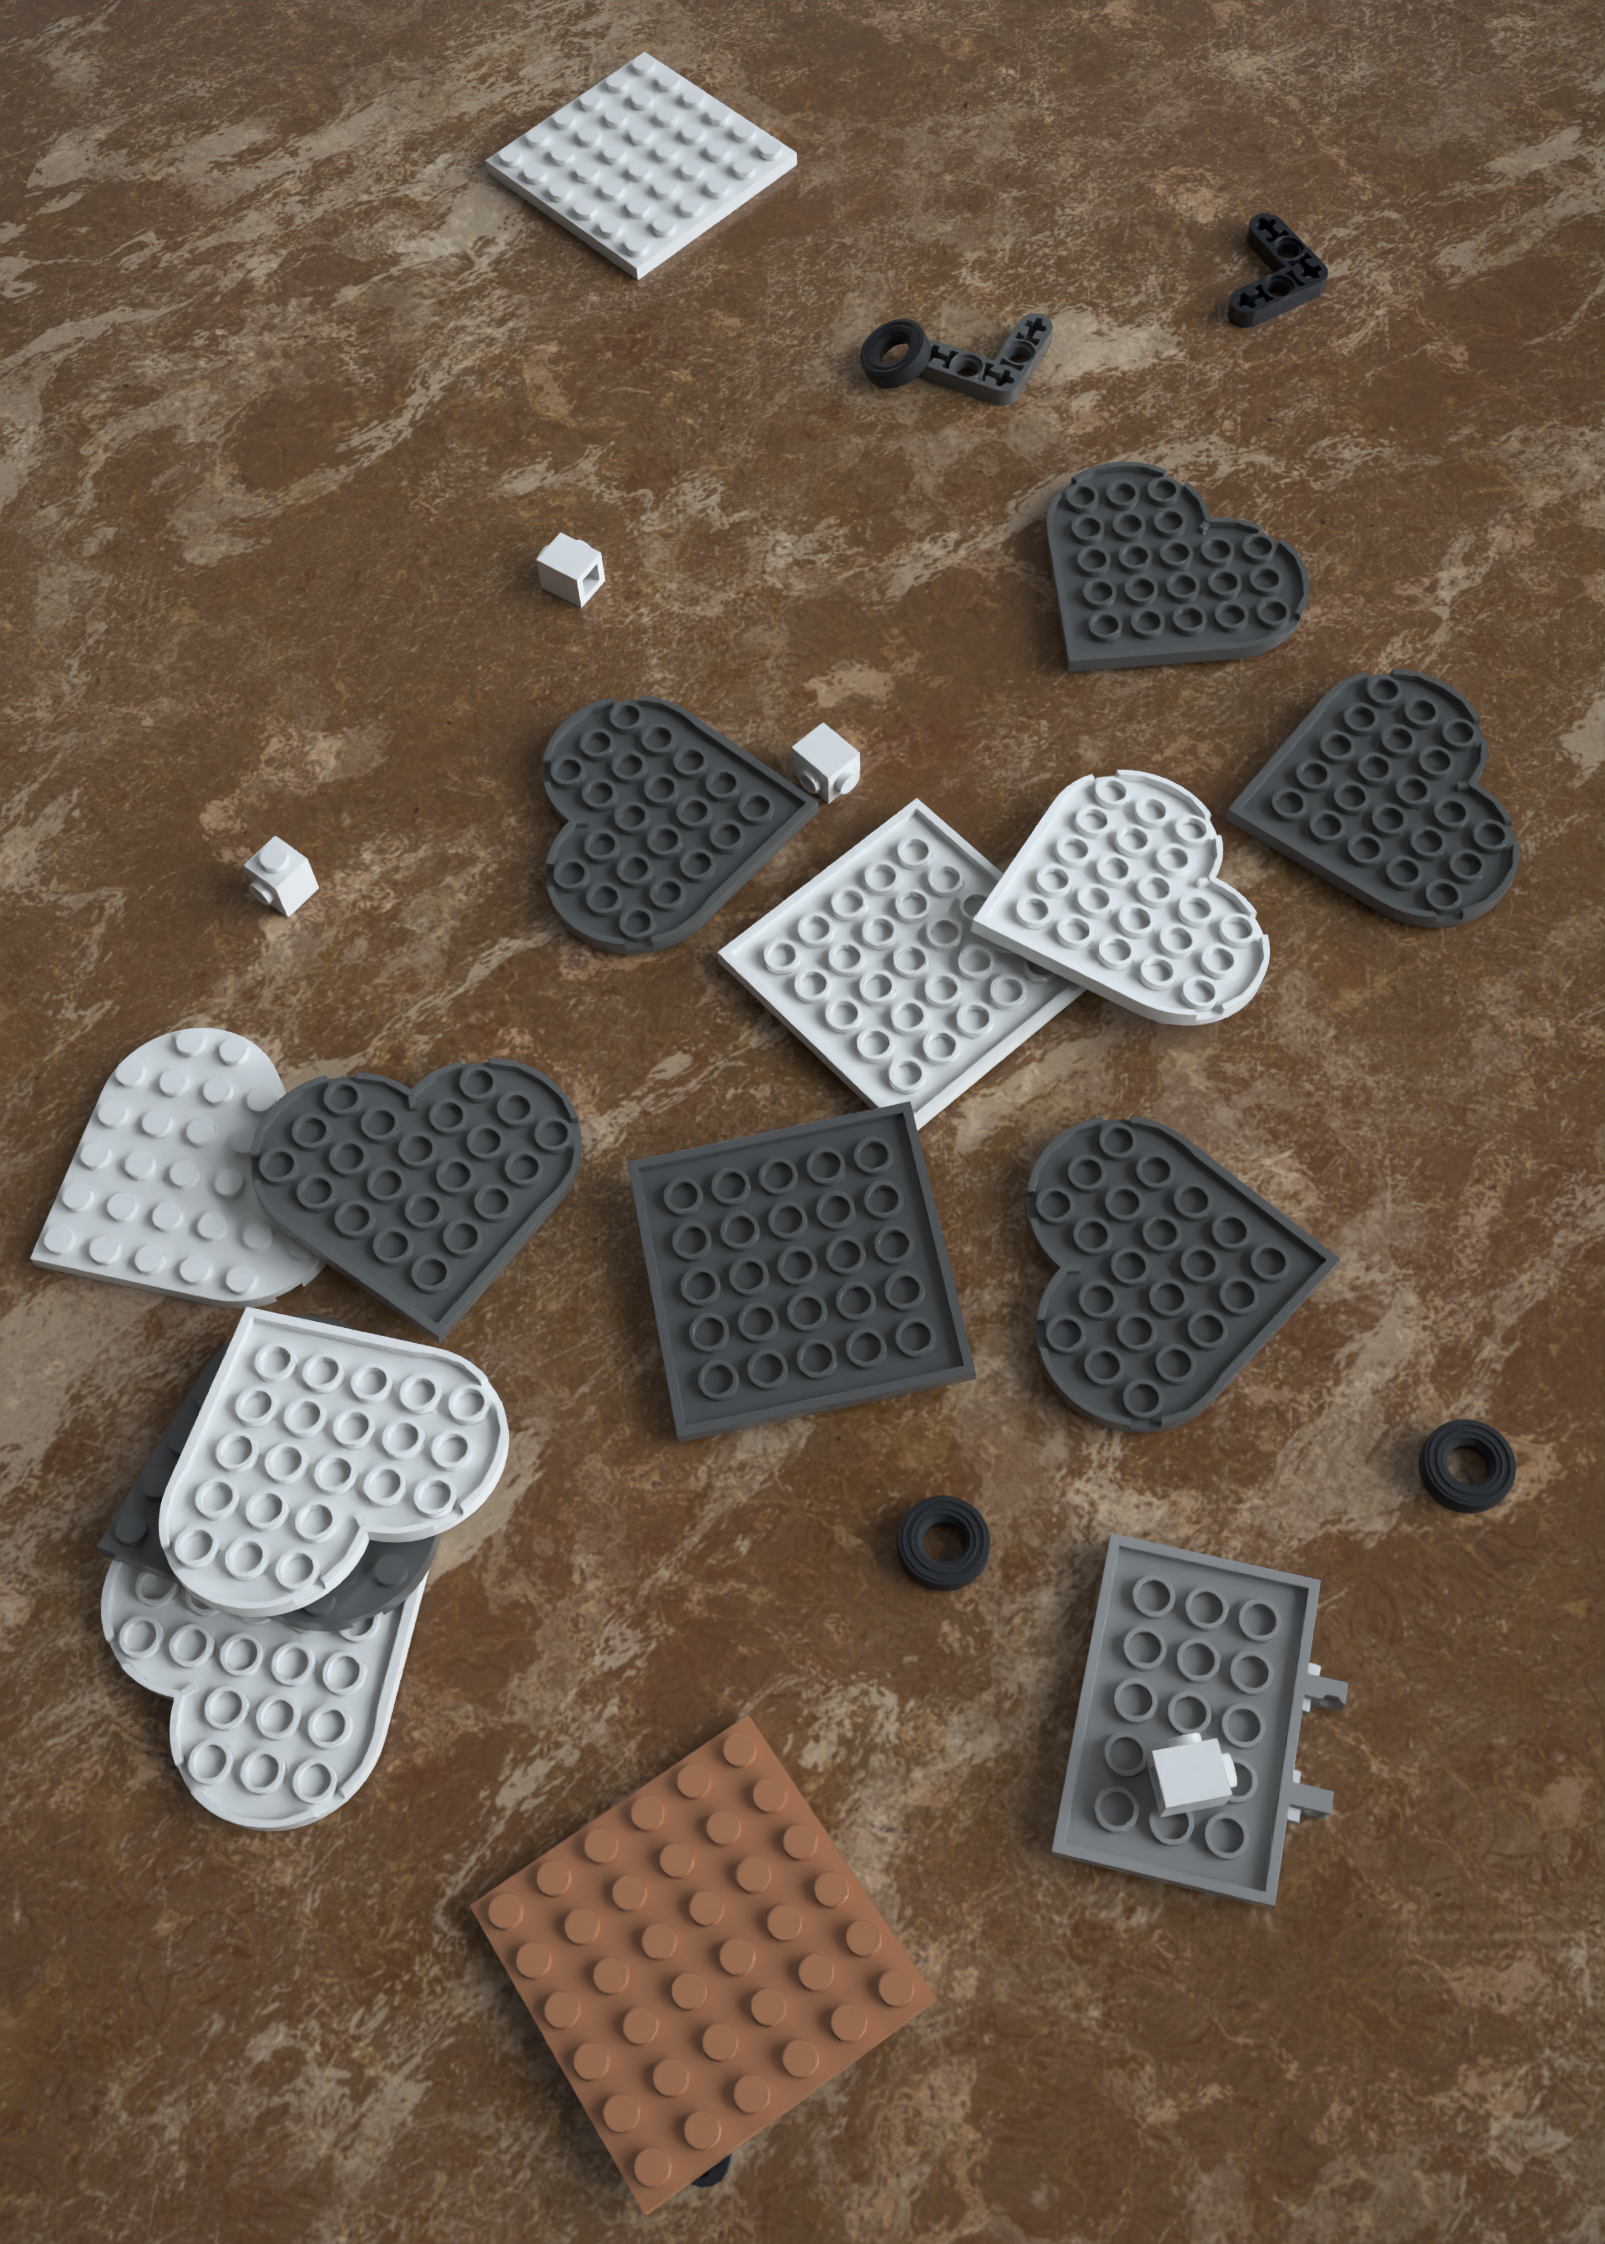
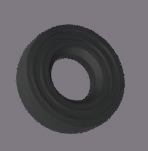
M909 319L892 320L879 326L868 336L860 352V362L865 374L876 386L881 388H897L914 380L925 369L931 355L930 342L922 327L915 321ZM901 344L909 346L907 352L900 359L892 363L882 362L885 354L893 347Z
M1459 1419L1439 1426L1429 1435L1420 1451L1419 1474L1425 1489L1439 1504L1455 1512L1473 1514L1495 1507L1506 1497L1515 1480L1516 1461L1509 1443L1497 1430L1480 1421ZM1459 1448H1467L1477 1452L1486 1464L1487 1472L1485 1479L1477 1484H1464L1456 1480L1450 1473L1447 1464L1448 1456L1452 1451Z
M947 1495L926 1498L915 1504L900 1523L897 1533L899 1560L906 1573L925 1588L935 1591H953L965 1587L981 1574L989 1558L991 1541L988 1526L978 1510L960 1498ZM936 1525H950L962 1535L964 1548L956 1559L949 1562H939L932 1559L926 1553L923 1546V1538L927 1531Z

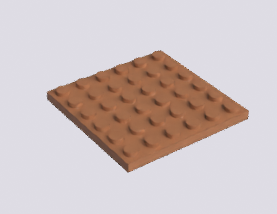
M749 1715L740 1719L469 1905L643 2214L646 2216L937 2001V1997Z

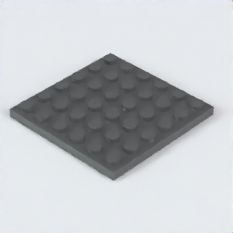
M910 1101L627 1162L675 1428L680 1443L976 1379L972 1354Z

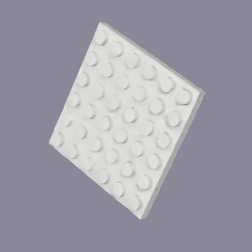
M643 52L485 160L487 173L632 277L639 280L797 165V153L663 63Z
M918 798L717 952L718 962L871 1109L910 1101L917 1131L1087 990L970 931L974 917L1004 874Z

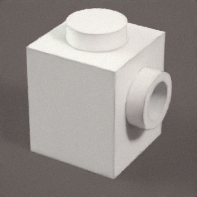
M561 532L550 545H546L540 551L536 559L541 587L581 608L605 582L601 552L591 548L584 541L575 540Z
M823 722L792 746L793 774L798 777L802 786L809 793H817L829 804L841 793H849L860 779V752Z
M274 836L244 864L251 881L248 887L253 895L263 904L272 905L287 917L294 913L319 889L308 859L277 836Z
M1199 1733L1186 1734L1168 1740L1169 1748L1151 1751L1146 1763L1160 1817L1225 1805L1232 1796L1231 1788L1237 1786L1233 1760L1229 1753H1221L1218 1738L1202 1741Z

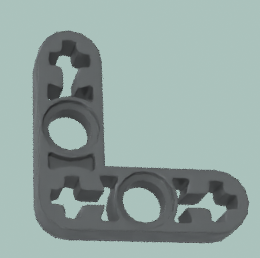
M1033 313L1023 316L995 360L942 342L929 341L931 346L930 359L918 377L994 405H1010L1019 398L1050 347L1053 329L1052 322L1042 314ZM1034 334L1031 343L1028 341V336H1032ZM1020 355L1026 357L1028 361L1014 363L1009 358ZM962 369H970L977 374L972 377H962L957 372Z

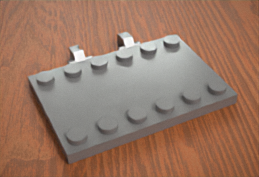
M1111 1533L1050 1855L1269 1909L1275 1907L1286 1824L1298 1825L1300 1814L1327 1819V1816L1331 1815L1334 1791L1300 1784L1301 1771L1294 1770L1302 1714L1308 1715L1310 1705L1341 1711L1346 1705L1348 1683L1320 1677L1321 1666L1309 1662L1321 1580ZM1199 1733L1202 1741L1218 1738L1221 1753H1229L1231 1755L1236 1771L1237 1786L1231 1788L1232 1796L1225 1805L1160 1817L1146 1763L1151 1751L1169 1748L1168 1740L1186 1734Z

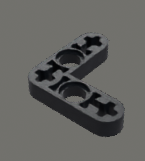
M1260 213L1252 217L1248 226L1246 242L1274 273L1232 293L1227 318L1233 325L1241 328L1254 327L1319 297L1325 290L1328 278V269L1325 264L1279 217L1270 213ZM1290 253L1293 254L1295 258L1286 259L1280 257L1278 254ZM1279 290L1287 295L1276 297L1269 294V291Z

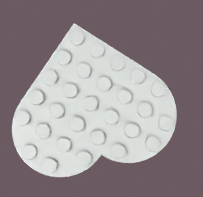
M1117 770L1115 776L1095 779L1093 774L1067 786L1053 801L972 921L970 930L1136 1014L1161 1024L1202 1025L1222 1020L1238 1012L1247 1005L1258 991L1267 971L1270 957L1268 934L1263 935L1255 919L1257 912L1254 907L1237 890L1216 878L1222 863L1223 842L1221 835L1216 834L1210 822L1211 813L1198 798L1182 786L1163 777L1134 770Z
M190 1028L174 1031L157 1037L132 1052L114 1070L101 1092L30 1260L37 1267L212 1306L235 1309L254 1308L277 1301L275 1297L292 1290L301 1283L304 1287L312 1281L327 1263L275 1226L263 1211L252 1182L250 1152L254 1135L266 1113L286 1094L283 1083L269 1057L246 1038L232 1032L213 1028Z
M246 1307L162 1498L159 1512V1537L168 1563L177 1579L189 1593L205 1605L221 1612L243 1617H266L288 1613L307 1606L328 1594L350 1574L364 1554L370 1540L398 1543L425 1539L440 1534L464 1521L485 1502L501 1477L508 1455L509 1430L502 1401H500L496 1391L489 1383L487 1376L479 1368L452 1352Z
M113 1559L102 1591V1626L105 1638L110 1643L114 1655L124 1671L154 1694L173 1700L170 1717L172 1756L175 1766L179 1768L184 1782L195 1799L210 1812L239 1827L258 1831L290 1830L311 1824L337 1810L359 1790L375 1767L386 1739L428 1572L407 1599L384 1615L383 1612H380L370 1618L353 1623V1628L322 1632L298 1629L267 1617H243L218 1611L196 1599L180 1584Z

